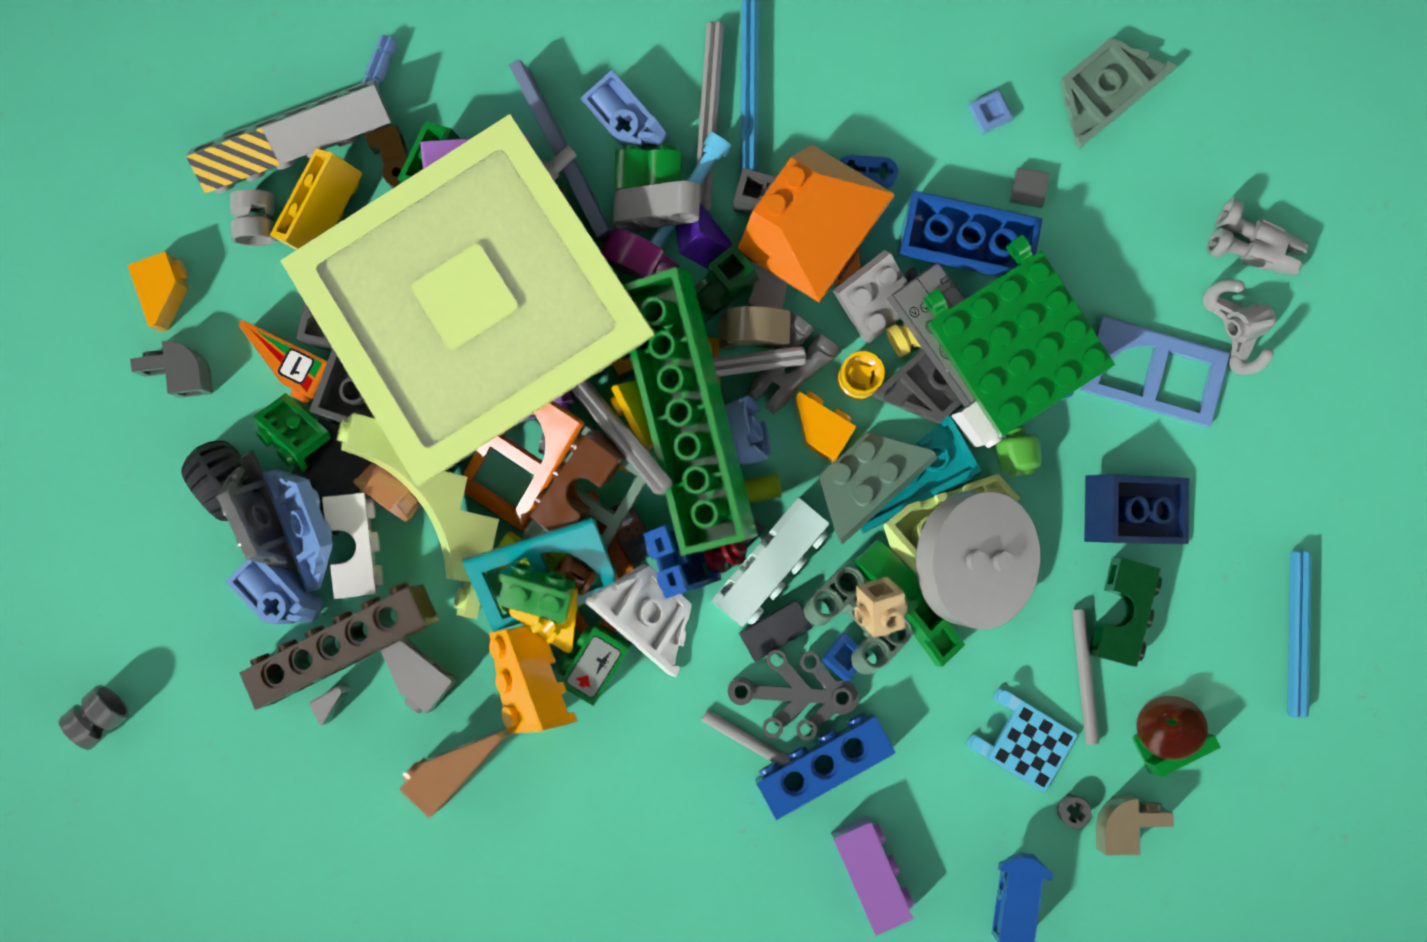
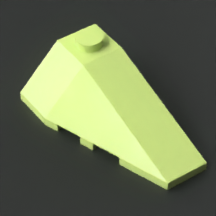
M999 474L966 484L962 488L947 493L937 494L921 502L916 501L908 504L883 525L890 549L917 575L916 552L922 529L931 513L944 500L964 491L996 492L1007 495L1015 501L1021 499Z

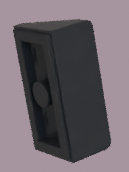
M797 599L738 634L756 662L767 656L770 651L782 647L811 630L812 626L806 619Z

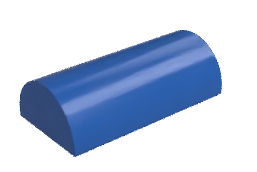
M913 190L902 226L898 255L1001 277L1018 266L1006 248L1016 238L1023 235L1030 244L1033 256L1036 255L1043 218Z

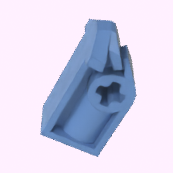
M613 70L609 71L580 98L621 146L634 144L640 145L643 148L644 145L656 147L664 145L668 138V134ZM626 123L632 128L629 132L622 128Z
M247 559L226 581L254 613L266 623L293 624L296 622H312L319 618L323 608V598L320 595L315 596L312 592L306 593L303 582L293 571Z

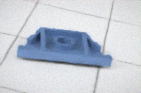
M278 469L265 471L262 475L306 593L319 590L322 586L333 543L330 525L323 519L319 508L320 499L318 493L312 489L308 479Z

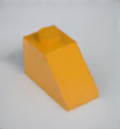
M164 251L127 265L148 327L161 333L168 331L188 291L185 281L188 273L185 265L180 259Z

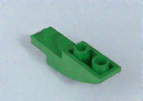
M876 540L853 561L869 582L888 577L905 593L907 603L905 618L912 626V634L936 666L943 667L965 646V643L951 626L950 622L938 616L928 605L921 592L917 575L880 540Z

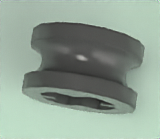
M1067 795L1059 801L1057 814L1059 819L1068 826L1081 828L1090 821L1091 808L1084 799L1076 795ZM1076 803H1079L1078 810L1082 812L1080 817L1076 818L1073 816V820H1069L1070 813L1067 811V807L1070 804L1075 807Z

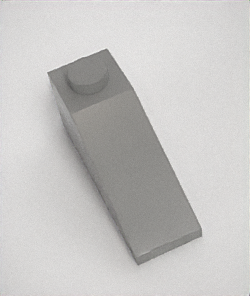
M407 638L381 650L399 692L406 697L405 704L419 714L422 711L426 714L433 711L458 680V678Z

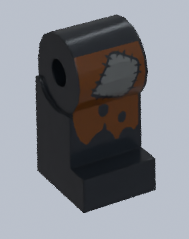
M621 502L610 509L616 512ZM633 507L616 533V536L631 564L636 565L650 556L647 552L646 541L643 535L648 531Z

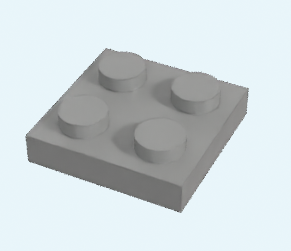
M884 250L832 291L862 340L869 344L885 332L887 328L901 319L887 298L905 286L907 281L891 253Z

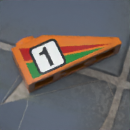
M241 319L238 326L281 384L292 389L290 396L307 404L310 399L314 400L327 361Z

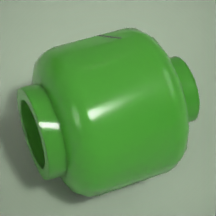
M1025 428L1011 431L1006 435V438L996 443L999 468L1002 472L1009 473L1010 478L1035 474V468L1040 467L1043 463L1038 436L1026 434Z

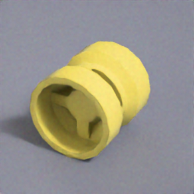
M894 324L886 329L888 340L899 358L910 354L912 347H921L905 324H902V327Z

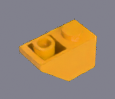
M799 391L794 404L804 446L833 464L856 428L851 423L853 419L839 409H835L834 412L823 406L824 400L809 391L805 395Z

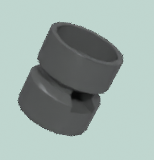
M96 685L81 699V705L77 704L71 707L60 717L58 722L62 732L70 741L82 749L91 750L106 737L107 730H114L129 716V711L116 693L105 686Z

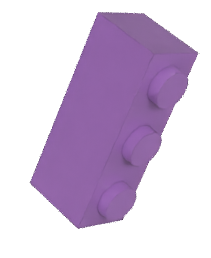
M865 817L832 832L833 840L875 936L913 920L909 909L915 906L907 887L900 889L895 876L901 873L893 855L886 857L881 844L887 841L879 823L872 825L869 818Z

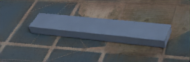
M518 59L509 64L551 149L555 156H557L568 144L530 69L522 60ZM574 158L562 170L596 237L605 243L612 230Z

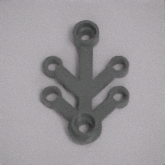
M778 649L768 653L766 662L771 669L777 670L791 687L752 685L751 681L747 678L738 677L729 683L727 689L730 700L737 705H745L752 699L791 701L774 717H769L764 721L762 726L763 732L772 739L779 737L783 732V727L809 703L824 704L809 719L799 721L796 726L798 736L806 741L813 739L817 734V729L834 713L844 715L852 712L859 700L857 689L847 681H836L820 664V657L811 651L802 654L800 665L805 671L812 672L825 689H811L787 662L784 652ZM775 653L781 654L783 657V662L779 666H773L770 662L771 656ZM809 655L816 658V665L813 668L805 667V657ZM739 685L745 686L748 690L747 695L743 698L737 697L734 693L735 688ZM841 691L846 692L848 695V700L844 704H839L836 701V695ZM774 721L779 724V730L775 734L767 732L766 726L769 722ZM806 723L813 727L812 733L808 736L800 733L801 726Z

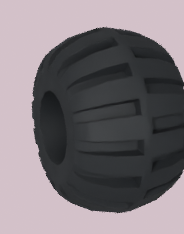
M224 440L209 441L196 447L186 457L181 469L182 477L192 494L212 516L220 521H228L222 513L221 505L217 498V494L228 475L236 468L242 466L245 469L240 479L243 485L256 482L253 475L239 460L241 454L238 450ZM260 488L253 490V494L260 493Z

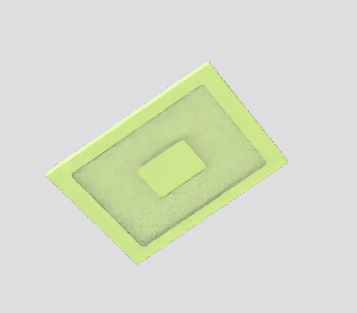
M510 114L280 260L417 487L425 484L655 336Z

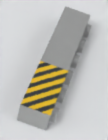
M375 79L191 148L186 158L204 192L208 193L215 190L219 194L232 189L236 181L246 178L247 182H251L263 177L265 170L277 167L278 170L288 168L296 163V158L304 155L311 158L316 148L326 151L325 147L336 143L339 147L351 144L357 140L356 136L367 131L370 133L387 127L386 124L391 123V115Z

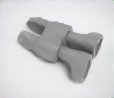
M1230 198L1215 221L1214 227L1217 230L1209 237L1207 253L1214 257H1221L1225 253L1240 255L1243 264L1262 270L1270 269L1280 274L1298 275L1302 262L1285 253L1304 255L1307 253L1309 243L1286 232L1280 225L1262 218L1255 223L1246 220L1242 216V201L1237 198ZM1233 233L1247 237L1249 243L1234 238Z

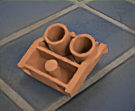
M373 462L353 481L365 494L405 522L409 523L422 507L417 498L401 481ZM449 468L445 470V472L449 473L452 471Z

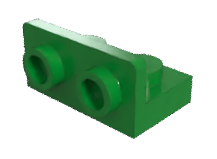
M286 393L253 416L258 426L256 435L267 447L273 445L277 449L278 456L287 466L294 465L301 472L307 469L304 458L331 439L328 430Z
M522 562L509 563L500 573L499 581H502L503 584L498 605L562 624L567 621L576 581L566 579L565 575L558 572L544 573L534 570L531 565Z

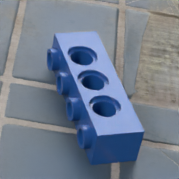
M865 712L848 720L849 727L837 733L835 729H832L818 737L819 744L810 749H807L806 745L792 751L788 754L790 761L786 764L778 766L776 762H773L759 771L760 777L755 779L756 784L776 820L896 753L876 716L873 714L866 716ZM850 738H858L861 741V749L855 755H848L844 752V744ZM828 755L832 758V765L827 771L820 772L814 768V762L818 756ZM792 771L803 775L801 785L796 788H789L784 784L785 776Z

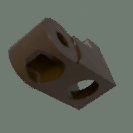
M396 124L364 134L368 147L375 155L381 154L384 163L382 170L383 178L392 189L401 184L397 178L409 156L403 134Z

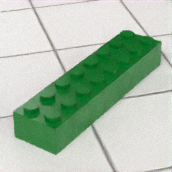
M673 268L622 285L655 335L631 350L630 355L657 462L672 481V486L665 494L681 556L757 537L691 272L680 268Z

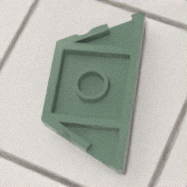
M1111 37L1066 74L1059 84L1077 148L1083 147L1177 68L1176 65L1169 61L1164 64L1148 57L1150 53L1138 48L1132 49L1126 43Z
M866 433L819 475L820 483L839 542L843 545L937 459L936 453L930 449Z

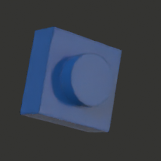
M845 633L839 634L820 660L844 681H850L857 672L852 665L851 656L858 644ZM865 651V656L867 658L869 654Z

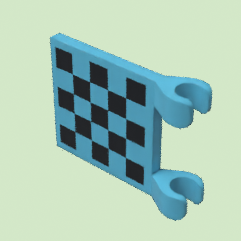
M998 688L993 699L1012 710L1011 716L993 746L973 734L969 737L966 745L1045 793L1078 734L1020 700L1010 692Z

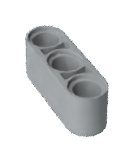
M675 181L617 190L614 193L612 226L617 229L630 231L697 222L699 220L701 186L691 181Z

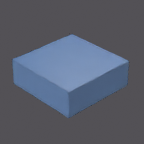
M999 89L971 102L968 106L982 135L1011 122L1014 118Z

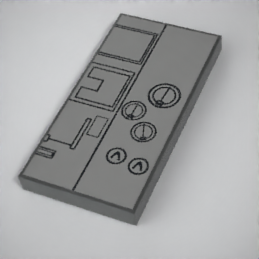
M936 263L890 295L887 300L964 407H967L976 400L927 326V323L935 319L922 300L927 294L938 288L943 294L949 309L965 300L942 266Z

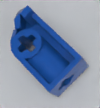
M1018 852L999 862L998 870L1001 872L991 931L997 942H1035L1043 879L1052 880L1053 873L1034 854Z

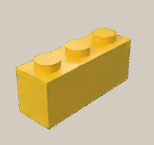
M316 148L270 236L297 250L338 224L343 217V210L358 189L359 180L363 173L335 154Z

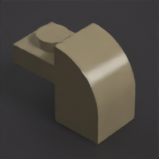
M735 307L727 309V314L720 316V323L718 325L719 348L731 350L748 345L774 348L790 344V310L770 307Z
M1129 794L1116 796L1110 799L1098 814L1096 820V849L1105 855H1140V827H1174V814L1162 808L1161 803L1140 802L1139 808L1138 798Z

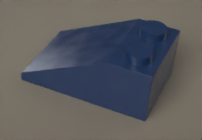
M1114 474L1085 475L1084 542L1189 544V478Z

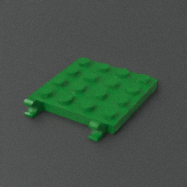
M1023 235L1006 246L1008 252L1018 264L1013 270L951 309L948 308L946 300L938 288L922 299L935 318L927 323V326L1000 438L1116 365L1044 253L1041 251L1033 256L1030 244Z

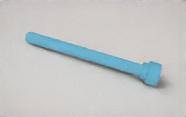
M710 132L704 141L705 147L703 152L705 154L688 181L701 185L715 161H720L722 157L726 158L731 150L732 145L713 132ZM675 225L659 227L650 242L662 248Z

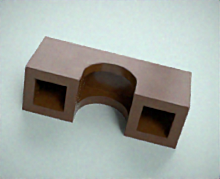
M597 430L578 436L570 447V451L573 454L567 463L562 461L551 475L554 482L549 489L544 488L533 502L536 508L530 517L548 531L583 521L591 510V507L578 496L577 482L579 478H586L600 488L612 480L626 459L617 446Z

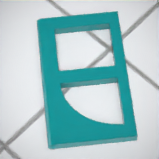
M593 517L463 559V566L493 632L522 622L511 616L510 613L503 615L485 571L527 558L529 565L534 570L547 573L550 571L542 553L562 552L573 555L594 569L603 582L591 586L583 596L578 594L577 605L586 603L585 601L588 597L618 579Z

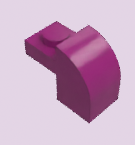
M612 229L600 251L611 267L621 274L635 276L637 279L680 267V265L664 255V250L625 230Z

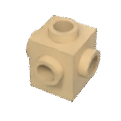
M888 577L857 586V606L854 609L857 623L861 627H864L874 638L886 636L891 632L905 628V613L907 612L905 593Z

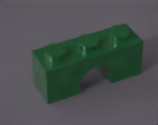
M735 244L708 265L710 268L708 274L701 282L694 286L704 324L759 280L755 268Z
M1124 558L1111 559L1104 591L1117 594L1123 599L1126 605V614L1124 619L1117 625L1096 623L1090 645V656L1137 667L1138 662L1143 660L1146 653V642H1143L1146 628L1149 629L1154 619V610L1151 609L1154 596L1159 594L1162 585V578L1159 576L1161 568Z

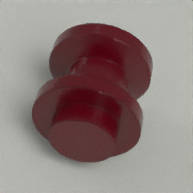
M739 541L704 550V557L711 570L716 573H722L728 569L729 563L733 566L744 563L747 548L744 541Z

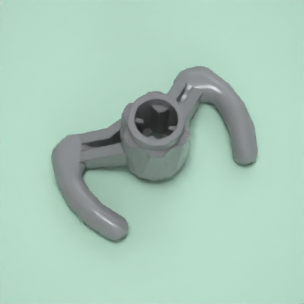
M1234 279L1218 281L1203 294V304L1208 311L1220 316L1225 324V331L1231 338L1233 348L1229 359V366L1237 375L1258 373L1268 366L1274 357V352L1271 349H1264L1257 359L1249 363L1246 361L1257 338L1269 333V329L1274 327L1276 322L1275 313L1266 304L1259 305L1254 303L1244 307L1219 298L1220 294L1224 292H1242L1245 289V284L1241 280Z

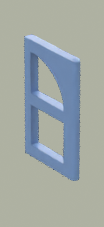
M1101 316L1096 335L1112 359L1122 351L1130 348L1149 347L1153 348L1141 396L1098 384L1101 375L1083 385L1081 391L1203 427H1210L1230 352ZM1168 353L1210 365L1198 412L1156 401Z

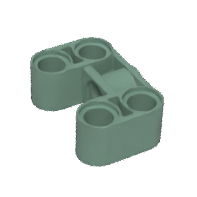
M847 566L841 568L804 605L806 619L813 625L822 626L842 612L843 614L847 613L857 623L854 609L857 606V586L869 581L855 567ZM839 579L849 583L850 592L842 589ZM817 601H822L828 606V614L819 611ZM905 618V628L896 631L898 635L897 641L890 638L889 635L874 638L864 627H861L865 631L863 634L866 638L852 653L851 661L853 667L860 674L869 675L888 664L911 639L913 630L910 622ZM866 649L875 654L876 664L867 660L865 656Z

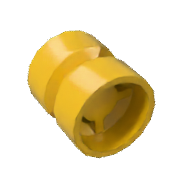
M858 351L847 357L837 374V384L844 396L859 401L870 398L884 380L885 369L882 361L875 354L868 351Z

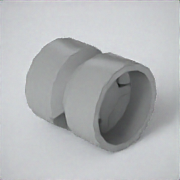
M252 189L238 190L230 193V214L236 217L231 221V241L245 246H265L275 243L276 239L270 236L275 226V222L270 219L275 214L274 195L267 191Z

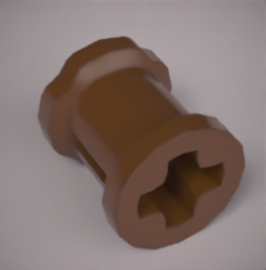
M567 553L560 560L554 571L565 575L566 579L576 581L575 587L578 589L580 596L587 592L597 575L594 569L585 567L574 560L573 555ZM569 571L574 572L575 574L579 575L580 577L575 576L574 574L570 573Z

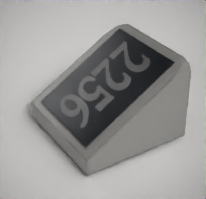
M348 685L338 686L310 701L309 706L320 726L332 721L350 691Z

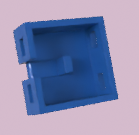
M673 524L665 525L643 534L647 552L652 560H656L659 572L656 573L657 582L662 589L665 599L722 580L720 573L711 570L708 564L707 567L710 574L705 575L702 563L706 562L704 550L681 556Z

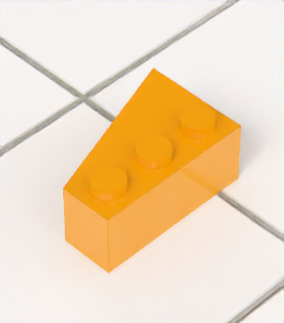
M527 626L489 633V649L491 656L494 658L497 674L495 683L501 696L503 707L501 715L507 729V734L544 731L578 722L575 713H568L561 695L567 691L563 682L557 683L550 665L555 663V659L546 639L538 633L534 634L531 632V629Z

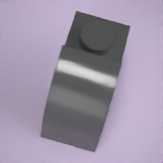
M162 341L163 351H146L142 353V357L130 359L131 372L144 377L166 374L167 393L170 395L186 398L213 394L211 372L208 363L198 352L180 343Z

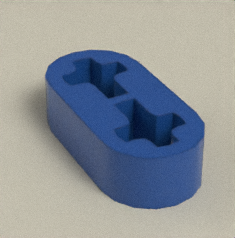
M846 155L840 159V162L845 165H853L854 170L864 172L861 174L886 189L892 187L897 179L898 166L890 158ZM880 167H885L886 173H891V175H888L886 180L882 181L879 174H871L869 172H878Z

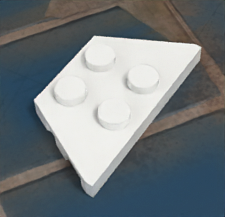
M642 564L587 598L585 602L665 673L674 677L678 675L680 667L675 665L678 646H684L686 637L685 626L689 620L692 604L681 594L665 599L662 589L657 582L656 573L658 572L650 565Z

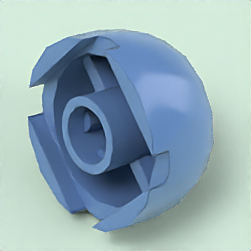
M746 396L725 405L739 464L749 465L767 460L768 457L766 455L771 454L770 437L765 421L760 423L755 414L761 410L754 399Z

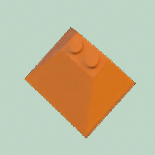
M810 145L790 157L756 205L738 249L749 260L820 303L894 198V193L814 145Z

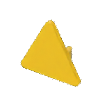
M576 587L573 592L569 616L564 624L514 609L509 610L511 616L529 627L534 634L538 633L544 637L547 643L554 644L566 653L572 651L578 589Z

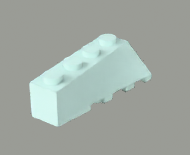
M798 498L711 601L740 626L743 627L746 622L752 626L764 612L760 606L769 596L774 600L786 586L782 580L788 572L791 571L793 574H796L808 560L803 555L812 545L817 549L827 538L829 533L825 529L830 523Z

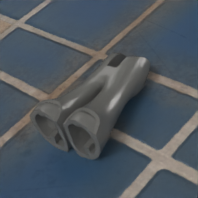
M791 312L790 344L775 347L774 350L802 346L815 332V329L803 318ZM818 333L805 350L806 363L804 365L793 366L787 373L785 368L759 371L747 394L757 401L762 393L764 394L769 389L768 386L773 381L779 388L776 392L773 391L765 408L772 414H775L786 405L814 373L833 361L842 351L831 340Z

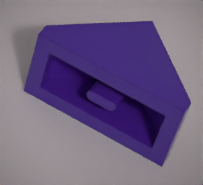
M701 203L699 220L697 222L676 225L679 254L710 270L708 265L733 245Z

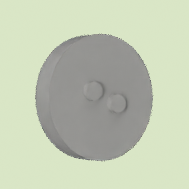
M964 491L944 500L927 519L922 529L916 552L918 583L931 609L950 623L975 629L995 628L1014 618L1028 602L1035 588L1040 567V545L1032 519L1017 501L1007 495L996 492Z

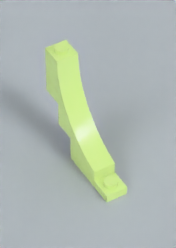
M352 414L349 416L348 421L342 420L337 440L343 441L341 450L365 458L390 472L411 491L425 509L441 544L445 561L446 579L464 582L463 587L458 588L454 599V607L458 608L456 615L477 619L480 601L463 566V559L493 549L499 519L460 510L467 477L443 471L425 484L417 487L376 419Z

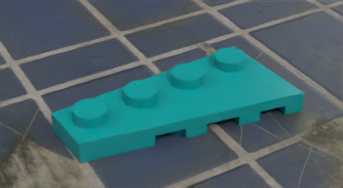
M950 415L930 433L922 437L915 445L933 450L936 453L937 459L860 528L862 534L888 522L908 504L930 499L981 474L980 467Z

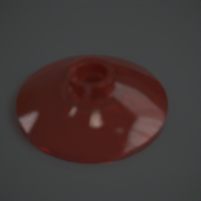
M1163 696L1148 702L1141 709L1136 722L1137 734L1143 746L1152 754L1164 759L1180 760L1196 754L1203 747L1207 739L1208 725L1204 714L1194 703L1181 697ZM1174 719L1178 721V724L1171 726L1165 721Z

